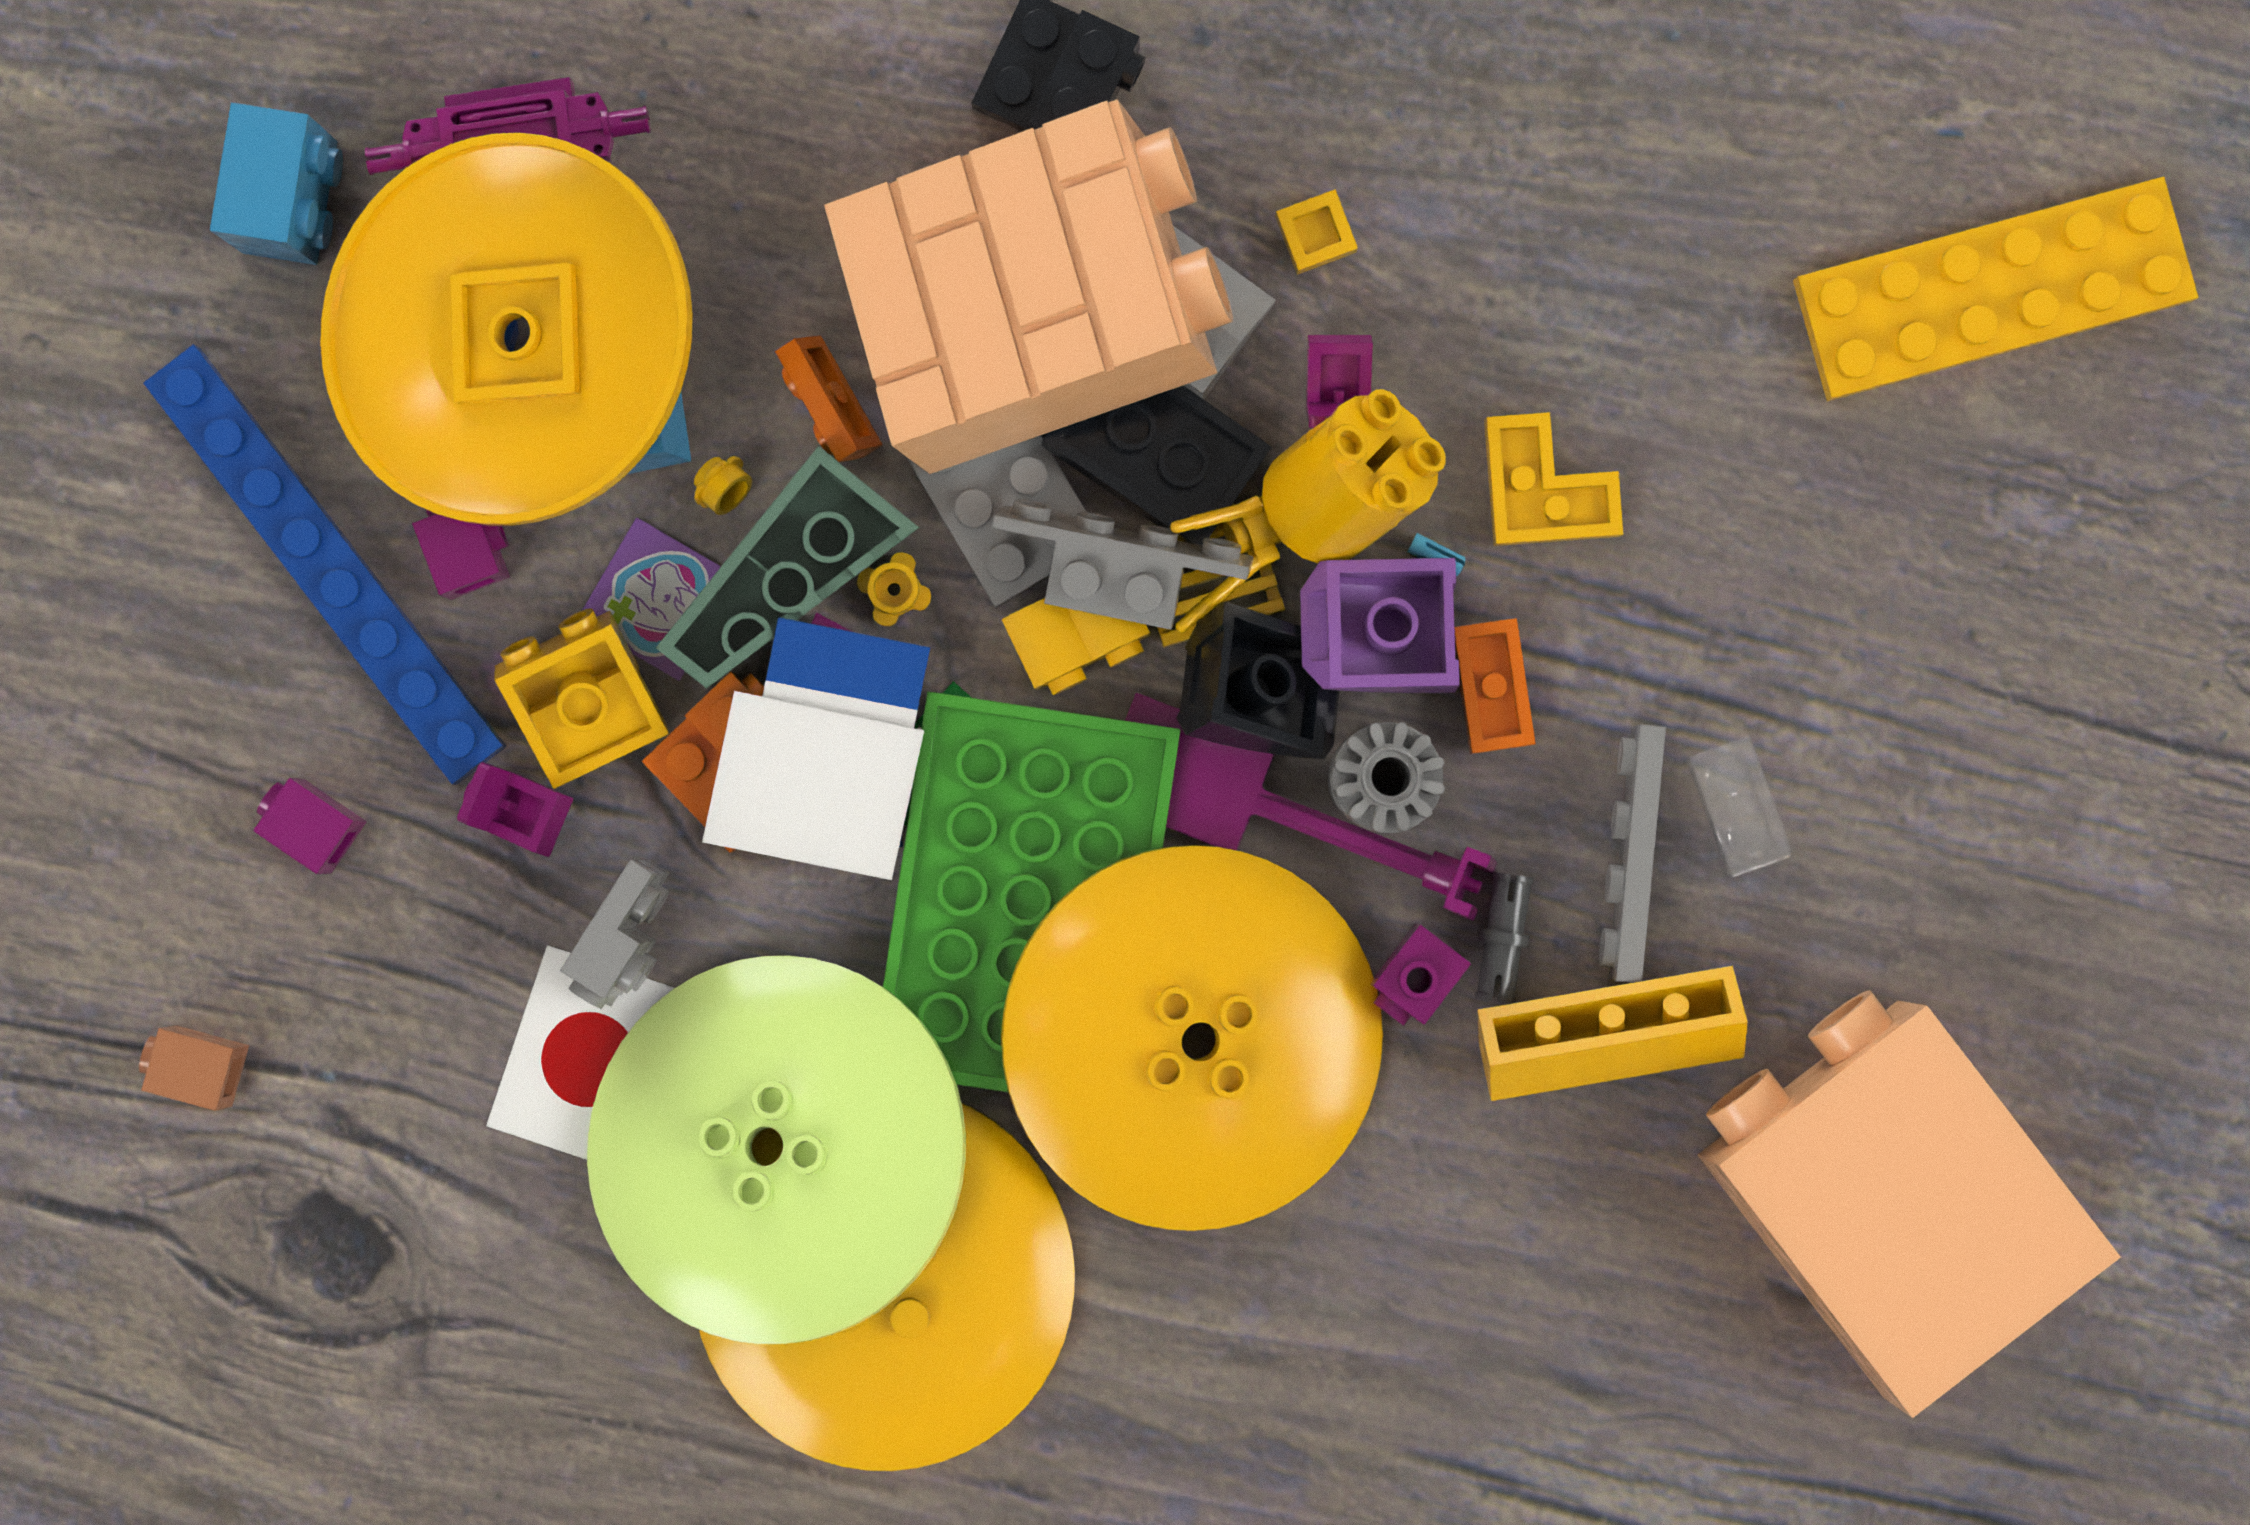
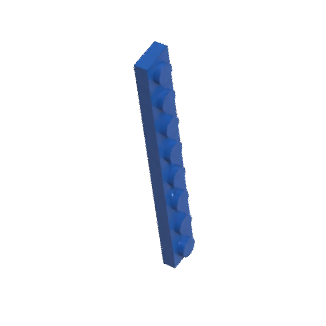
M193 344L143 382L450 783L453 785L459 784L476 771L481 762L486 763L507 747L201 348Z

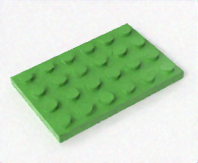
M927 691L922 724L924 734L913 783L883 987L901 1000L922 1021L944 1054L957 1085L1008 1092L1002 1062L1001 1033L1004 1005L1015 966L1028 940L1043 918L1076 885L1097 871L1121 859L1141 852L1163 848L1180 729Z

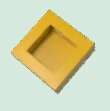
M1336 189L1283 208L1275 213V218L1297 275L1352 255L1358 250Z

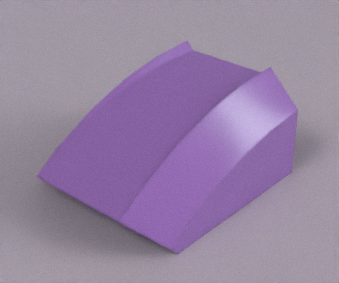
M1455 558L1320 561L1300 590L1302 667L1322 689L1383 693H1455L1459 687V660H1455L1453 593L1456 586Z

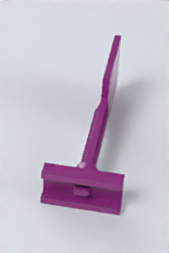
M1137 692L1135 693L1125 721L1180 729L1166 827L1213 846L1237 851L1250 818L1253 815H1259L1422 879V887L1446 896L1443 908L1453 914L1475 921L1479 910L1472 904L1462 901L1466 890L1478 894L1481 889L1482 882L1471 878L1475 868L1493 874L1497 862L1491 855L1468 846L1460 860L1436 850L1433 855H1429L1268 792L1264 789V782L1275 754L1235 748L1185 735L1176 719L1180 709Z

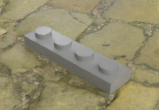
M1642 724L1631 727L1630 738L1621 737L1618 748L1617 775L1626 776L1624 801H1615L1613 806L1611 838L1620 839L1618 865L1609 864L1605 881V902L1614 903L1612 929H1602L1599 945V965L1608 967L1607 979L1613 981L1635 983L1642 981L1666 733V727Z

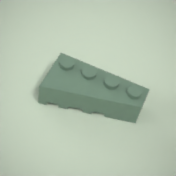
M818 446L657 645L656 649L707 689L774 638L778 617L797 621L919 527Z

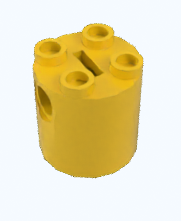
M1377 389L1369 395L1354 396L1338 406L1329 418L1309 430L1273 460L1263 477L1262 502L1268 522L1282 543L1303 559L1315 563L1326 560H1351L1396 527L1401 520L1430 500L1438 485V472L1446 464L1445 452L1440 443L1429 436L1418 418L1401 406L1397 397L1391 392Z

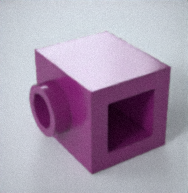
M425 509L428 515L427 518L412 523L440 596L453 600L510 578L500 551L509 546L503 526L467 523L438 515Z
M1415 923L1374 976L1371 985L1380 994L1373 1003L1403 1026L1410 1017L1425 1025L1471 963L1421 924Z

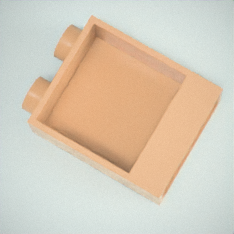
M1118 99L1111 102L1104 101L1044 123L1041 128L1025 130L971 150L965 156L961 157L958 155L898 177L896 178L897 181L892 183L884 182L824 205L872 378L877 386L876 392L892 447L923 470L932 474L1217 374L1205 332L1233 322V314L1223 279L1209 248L1205 247L1185 255L1181 254L1169 212L1197 202V196L1183 150L1171 127L1145 136Z

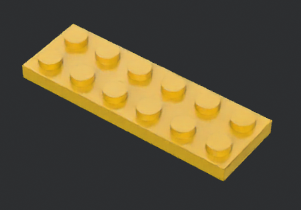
M2164 176L1798 276L1793 280L1827 402L2190 303L2199 298Z

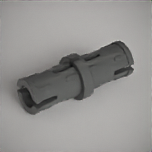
M1493 872L1487 929L1480 928L1478 941H1484L1485 943L1478 987L1474 998L1492 1001L1495 978L1497 975H1501L1498 1002L1512 1004L1516 1003L1515 993L1522 947L1528 948L1530 935H1524L1531 884H1533L1534 878L1517 875L1513 899L1509 902L1507 896L1511 874Z

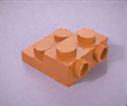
M730 671L685 715L686 719L642 760L645 766L704 827L706 826L734 691L761 697L763 695L764 685L752 673L741 680L735 673ZM725 847L729 853H733L736 850Z

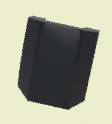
M1223 602L1213 608L1201 620H1198L1185 646L1187 656L1181 705L1176 717L1185 735L1217 744L1268 754L1325 759L1334 746L1339 690L1322 689L1302 667L1301 626L1229 602Z

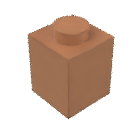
M177 1025L158 1028L156 1037L150 1036L146 1041L140 1057L139 1072L146 1074L141 1091L214 1111L232 1107L249 1045Z

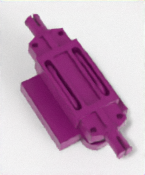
M570 77L446 95L444 96L445 107L436 108V117L406 121L402 143L373 148L366 147L365 157L368 159L366 161L368 172L370 175H374L375 173L405 169L438 149L468 138L495 133H527L564 140L584 148L606 161H611L614 137L651 133V124L648 121L650 117L646 105L639 108L609 112L598 92L575 95L574 83Z

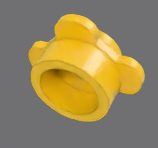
M896 553L891 557L890 563L880 565L876 569L866 568L858 576L857 586L861 592L868 594L874 606L873 618L879 625L885 627L893 626L897 623L899 616L913 609L923 611L931 602V592L929 588L920 584L914 572L916 562L907 553ZM894 583L900 586V593L895 596L890 595L888 592L889 586Z

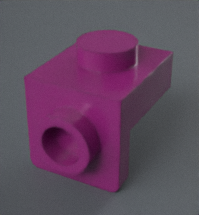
M1308 335L1306 377L1308 427L1314 428L1325 421L1338 406L1354 396L1369 395L1371 393L1373 353L1371 335Z
M481 762L476 769L473 779L465 789L463 803L457 815V820L468 826L494 834L536 854L550 857L574 798L517 773Z

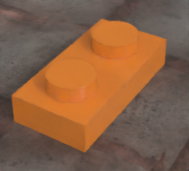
M821 335L794 338L775 351L784 367L782 369V377L786 386L796 398L804 402L815 422L813 424L814 435L827 453L833 455L838 462L864 458L883 445Z
M1517 618L1454 627L1455 658L1459 660V684L1470 754L1535 745Z

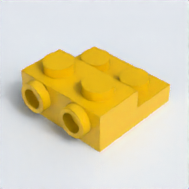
M591 608L579 611L567 617L558 625L562 634L541 644H538L534 636L520 639L500 653L503 662L495 665L494 680L553 789L669 734L668 726L639 672V665L611 611L596 616Z

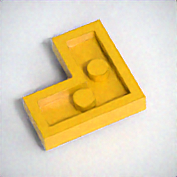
M1550 412L1485 418L1484 427L1494 546L1613 538L1624 535L1619 471L1555 476Z

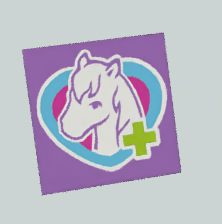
M636 517L582 610L591 608L596 616L611 611L632 653L680 681L685 671L657 650L656 647L721 566Z

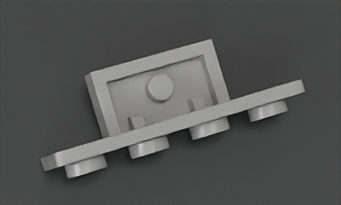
M1016 499L1013 502V507L1003 506L994 515L992 528L1056 541L1044 604L1170 630L1174 624L1184 567L1247 580L1254 558L1250 555L1241 554L1242 546L1232 541L1204 538L1202 545L1177 541L1178 533H1173L1169 528L1154 525H1141L1139 533L1114 528L1115 520L1113 518L1090 512H1078L1076 520L1051 515L1052 507L1050 505L1033 500Z

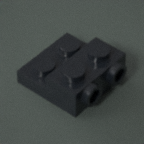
M1020 0L971 102L972 109L1023 132L1034 128V130L1041 128L1044 123L1098 103L1114 101L1121 88L1128 92L1132 91L1142 71L1146 57L1138 54L1140 36L1084 10L1078 14L1050 0Z

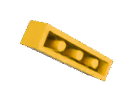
M1733 966L1477 1009L1479 1048L1491 1101L1741 1059L1745 1055L1748 1021Z

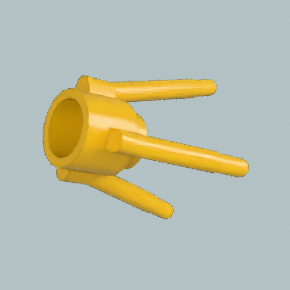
M1255 495L1238 504L1192 515L1188 518L1173 521L1170 524V530L1173 533H1181L1219 524L1210 538L1225 536L1226 540L1242 546L1241 554L1247 552L1254 557L1247 579L1261 567L1280 559V554L1275 545L1282 541L1268 522L1262 496L1258 497ZM1229 576L1176 623V630L1179 633L1186 632L1246 580Z

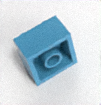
M231 102L210 231L243 254L317 265L320 249L328 248L332 236L333 216L326 209L330 186H338L343 170V153L341 149L337 148L338 141L308 114Z

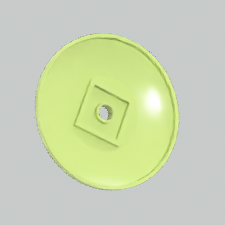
M789 955L754 957L714 967L677 986L657 1001L635 1023L622 1040L607 1066L591 1112L587 1147L589 1186L601 1229L616 1259L636 1285L666 1312L708 1334L733 1341L754 1344H790L812 1341L839 1333L880 1312L916 1280L933 1258L947 1233L961 1193L966 1163V1130L962 1103L949 1064L934 1037L922 1021L901 1000L867 977L837 964L814 958ZM773 1128L782 1138L783 1150L777 1161L763 1166L753 1156V1140L762 1130Z

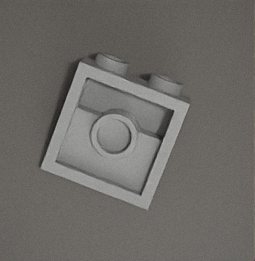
M649 860L629 861L560 969L562 973L573 979L569 986L571 992L591 1005L602 1009L605 1004L612 1006L618 995H622L624 992L627 994L631 989L637 991L641 987L657 961L656 958L649 954L657 940L639 930L636 926L637 924H642L643 921L649 924L660 911L670 891L662 887L670 873Z

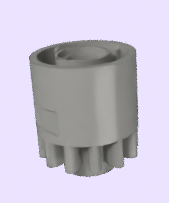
M1373 723L1350 735L1335 751L1328 770L1329 794L1339 814L1350 824L1376 834L1407 831L1432 815L1440 795L1444 793L1442 768L1444 760L1439 757L1428 735L1421 734L1407 726L1406 723ZM1378 761L1391 762L1398 768L1401 774L1400 788L1393 796L1379 793L1372 783V770Z

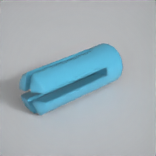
M1416 533L1407 553L1417 558H1455L1456 576L1461 573L1466 561L1464 556L1419 533Z

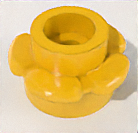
M732 456L727 461L720 457L708 460L698 470L694 478V485L697 487L694 494L695 502L703 508H710L717 515H724L735 509L747 496L752 486L751 476L742 469L744 464L742 459Z

